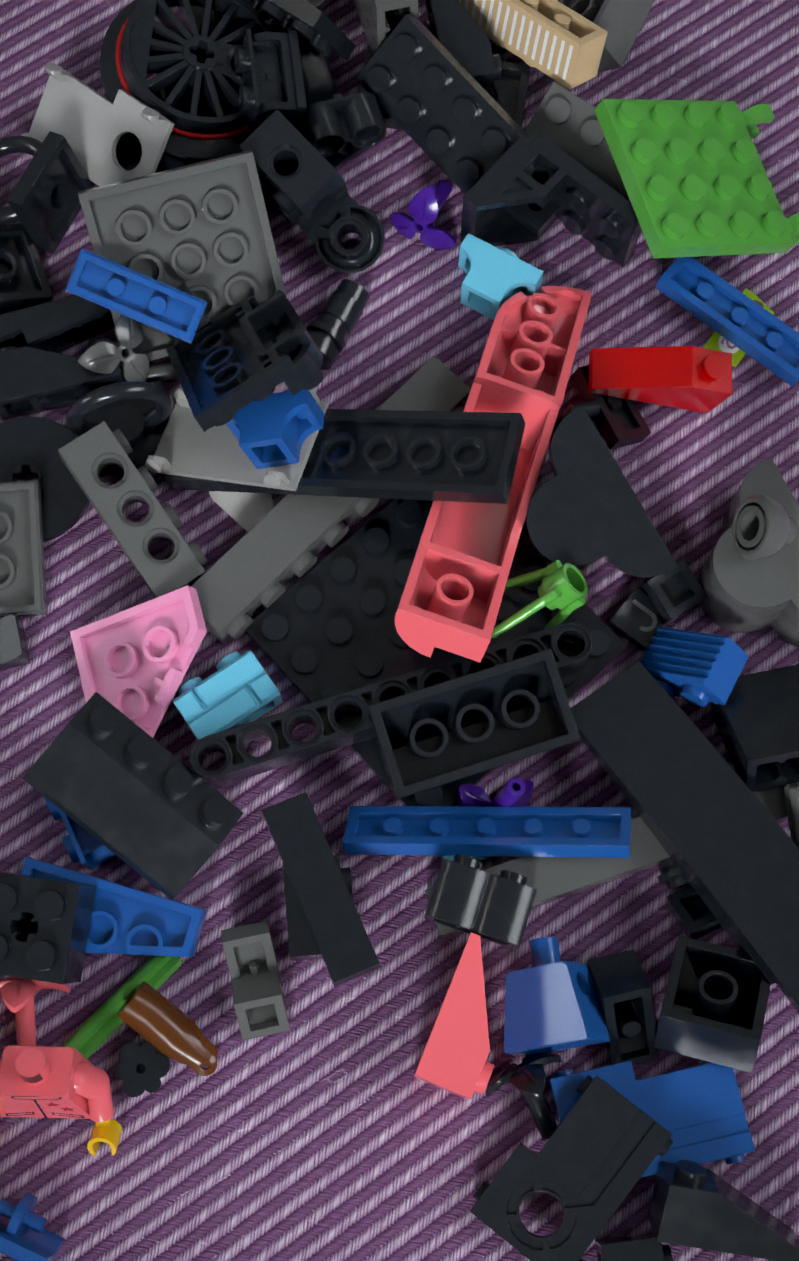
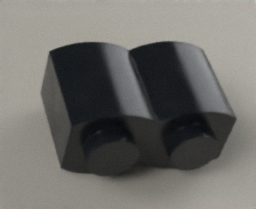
M455 854L453 861L443 859L424 918L470 934L472 932L479 935L482 939L509 948L517 949L520 947L537 892L536 889L527 886L529 879L508 870H501L499 876L489 874L481 870L482 862L464 855Z

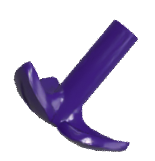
M439 180L435 187L428 185L412 198L408 206L412 217L403 212H393L389 216L393 227L408 239L413 238L416 232L420 233L423 244L430 248L444 250L455 247L457 243L455 238L445 229L434 227L433 221L437 219L438 212L452 191L451 184L446 180Z
M512 778L505 785L498 788L496 797L490 801L483 788L473 784H462L457 787V797L460 806L527 807L534 785L531 780Z

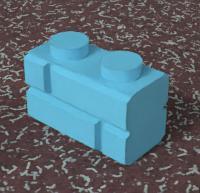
M250 650L243 655H240L239 652L227 655L216 665L217 672L205 680H202L201 677L189 680L178 689L179 697L172 700L197 740L256 721L283 703L278 689Z

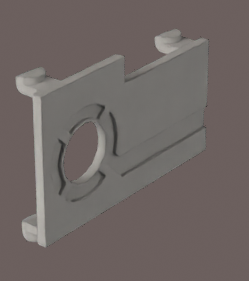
M49 62L46 65L45 72L50 76L29 133L21 134V136L32 137L43 142L50 131L63 135L89 180L98 186L154 174L175 124L123 89H118L114 102H111L59 65ZM128 132L135 134L142 148L139 164L130 171L123 169L116 158L117 142L122 135Z
M176 388L174 398L177 402L154 456L148 455L145 467L148 470L160 474L289 491L297 490L319 430L310 434L303 442L299 463L256 469L239 446L238 439L226 424L217 427L213 426L207 431H203L193 416L183 389ZM317 388L309 390L325 415L328 403L320 401L316 394Z

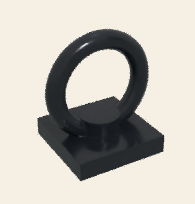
M50 131L43 142L28 136L0 138V158L12 153H26L33 156V159L7 199L10 206L0 207V224L21 221L39 250L54 254L82 208L77 192L94 187L63 135Z
M160 380L150 383L142 381L114 383L94 389L75 400L67 412V425L78 436H81L105 421L112 432L119 428L133 449V452L129 453L128 457L136 469L141 466L145 467L148 455L154 456L169 421V415L173 409V399L170 393L162 387ZM107 466L100 472L99 479L103 483L121 480L124 476V471L117 466Z

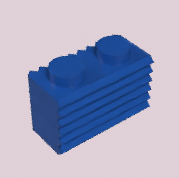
M659 627L656 628V635L652 636V643L648 644V651L644 652L645 658L640 659V663L672 699L674 696H679L700 707H706L707 703L711 702L724 706L749 656L728 636Z

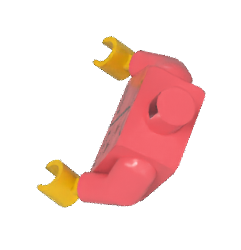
M4 1047L2 1060H0V1117L91 1119V1121L96 1123L87 1144L89 1153L96 1156L101 1142H105L111 1147V1154L115 1155L123 1128L120 1123L111 1119L115 1112L110 1080L102 1068L94 1066L77 1049L71 1047Z

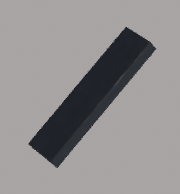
M302 793L262 809L268 829L333 986L336 987L380 968L378 958L307 793Z

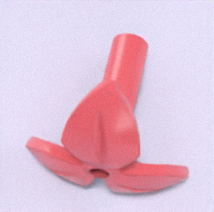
M14 976L0 979L2 1000L8 1009L15 1013L17 1046H37L35 995L44 989H55L70 993L68 985Z

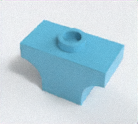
M468 233L459 250L458 267L466 273V277L462 282L460 303L494 320L500 307L513 295L522 292L525 296L538 293L541 288L544 271L520 260L511 250L503 247L497 248Z

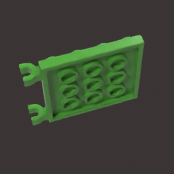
M602 99L594 109L653 258L786 253L792 246L799 244V213L785 218L772 184L759 158L757 149L751 139L756 138L760 134L757 127L758 124L771 123L775 119L769 104H758L741 112L736 101Z

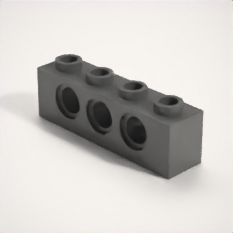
M105 421L58 449L62 461L154 598L187 585L192 586L205 573L202 567L208 563L205 555L194 540L189 543L185 542L177 530L183 525L180 518L169 503L161 506L152 492L158 488L154 479L144 466L136 469L128 457V454L133 452V449L119 428L112 432ZM113 465L121 468L124 471V476L117 484L107 485L100 481L99 474L105 467ZM134 502L145 504L149 509L147 518L141 522L127 520L124 517V510L129 504ZM158 539H165L171 542L175 549L168 559L157 560L148 552L150 545Z

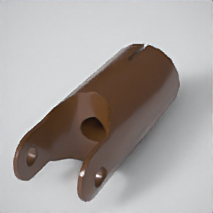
M141 982L123 1003L116 1016L168 1058L181 1064H186L201 1076H208L214 1073L217 1068L218 1058L216 1046L202 1035L194 1020L147 982Z

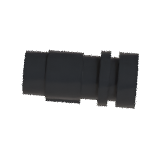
M343 279L336 290L328 297L319 311L316 320H311L306 326V329L323 355L321 370L332 368L339 354L346 346L344 339L351 333L370 300L367 290L353 280Z

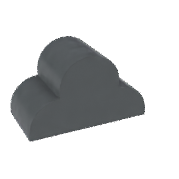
M769 458L757 464L748 472L725 512L722 522V536L716 543L698 577L699 584L708 596L699 603L707 617L725 630L736 633H752L771 625L773 630L783 640L799 647V505L772 458ZM753 494L765 495L779 502L786 510L788 516L796 523V536L794 540L773 556L762 560L743 558L736 550L732 538L734 515L740 504Z

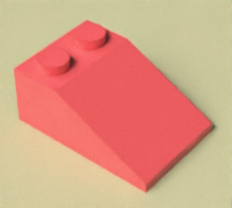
M472 932L466 942L414 1074V1077L467 1100L472 1099L474 1091L480 1094L485 1092L494 1068V1064L486 1061L490 1052L481 939L479 935Z

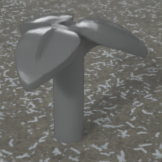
M121 314L114 328L118 342L92 337L87 343L88 349L78 358V362L90 371L108 374L112 373L120 361H122L123 376L127 381L145 382L149 374L147 355L132 352V349L137 347L143 340L142 324Z

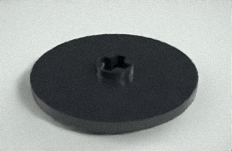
M40 417L15 418L0 423V483L18 482V480L25 479L26 472L30 471L38 479L41 489L44 543L61 536L71 529L83 516L90 503L62 461L58 449L78 437L70 429L53 420Z

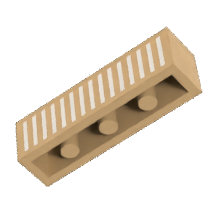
M458 0L497 46L509 50L523 59L529 66L537 68L554 79L562 87L571 90L597 76L608 32L559 1Z

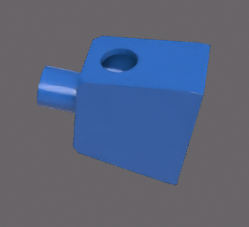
M541 937L530 940L532 967L511 971L506 976L504 1052L507 1054L529 1056L537 1053H548L610 1042L599 999L587 965L571 961H561L557 937Z

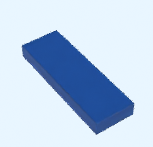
M82 248L65 290L190 344L193 341L208 303Z

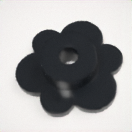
M148 1041L144 1042L141 1047L136 1043H126L119 1051L121 1063L114 1067L113 1074L116 1079L122 1081L123 1092L129 1097H139L145 1090L149 1093L157 1092L161 1087L160 1078L167 1075L170 1070L169 1059L165 1055L157 1053L158 1049ZM141 1064L145 1065L144 1073H139L138 1067Z

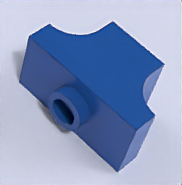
M302 389L294 396L290 391L272 393L261 401H252L238 410L234 418L226 423V425L238 439L239 446L256 469L299 463L300 450L305 439L313 432L323 429L324 413L310 391Z

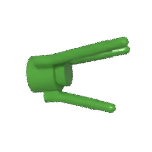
M556 560L545 568L507 579L504 591L542 580V584L538 587L539 598L494 627L491 638H496L505 631H508L545 606L551 610L558 608L560 611L547 623L544 629L562 624L574 610L586 603L584 596L588 592V587L581 572L570 563L562 565L559 560Z

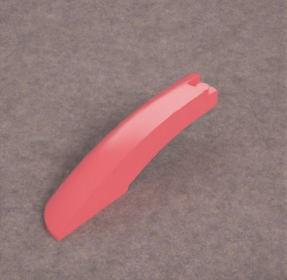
M541 286L539 292L533 295L525 296L522 292L513 295L500 307L495 316L463 412L521 413L526 424L507 504L433 501L394 622L396 631L401 639L409 647L422 655L431 658L436 647L481 662L492 637L528 506L558 412L563 402L592 292L565 286Z

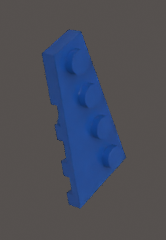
M25 857L20 874L97 885L85 953L194 957L206 917V909L39 859ZM30 921V931L37 933L38 922Z

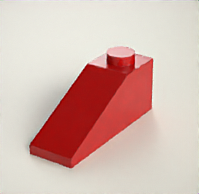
M696 346L594 348L589 352L588 392L708 413L732 395V353Z

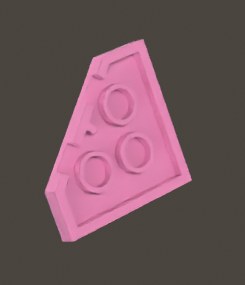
M187 585L70 631L86 703L97 692L152 738L154 737L207 632L196 588Z

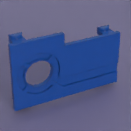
M699 1060L700 1066L636 1080L632 1063L627 1061L575 1074L573 1069L554 1073L555 1078L550 1079L560 1123L579 1099L581 1093L577 1089L585 1078L590 1075L594 1079L597 1075L672 1133L670 1139L673 1140V1143L663 1157L657 1155L641 1178L656 1175L660 1161L677 1163L679 1160H690L703 1164L725 1158L726 1164L744 1161V1154L755 1152L735 1073L731 1067Z

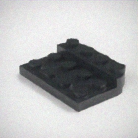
M277 290L272 298L258 303L254 295L245 298L197 330L191 344L182 341L175 346L173 344L166 349L193 416L204 432L213 426L217 427L228 423L234 418L238 410L252 401L257 402L266 399L275 391L276 386L282 382L286 384L294 396L302 389L311 390L324 379V373L321 370L323 355L288 298L281 290Z

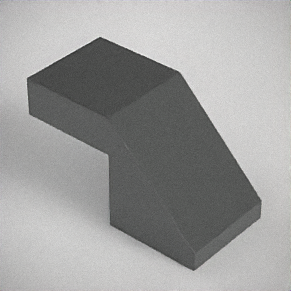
M268 920L221 930L222 945L232 982L233 1003L243 1041L290 1031L280 972Z

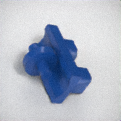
M28 1192L22 1197L18 1205L4 1198L0 1201V1252L13 1258L12 1261H52L59 1253L65 1238L44 1229L47 1219L33 1213L37 1197Z

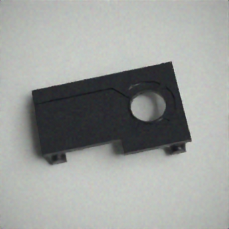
M588 1075L577 1089L581 1093L579 1099L538 1154H535L520 1142L491 1183L488 1184L486 1181H483L473 1195L476 1202L470 1209V1212L530 1261H584L581 1258L656 1156L660 1155L663 1157L673 1143V1140L670 1139L672 1133L597 1075L594 1079ZM535 1192H547L555 1196L561 1203L564 1211V1218L560 1228L546 1236L535 1235L528 1231L522 1224L519 1215L522 1201L529 1194Z

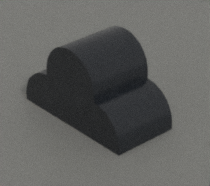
M581 405L570 412L560 422L550 442L549 461L554 477L537 489L528 506L526 528L533 545L546 558L553 562L559 560L562 565L570 563L574 566H581L603 557L616 569L636 577H656L678 567L584 406Z

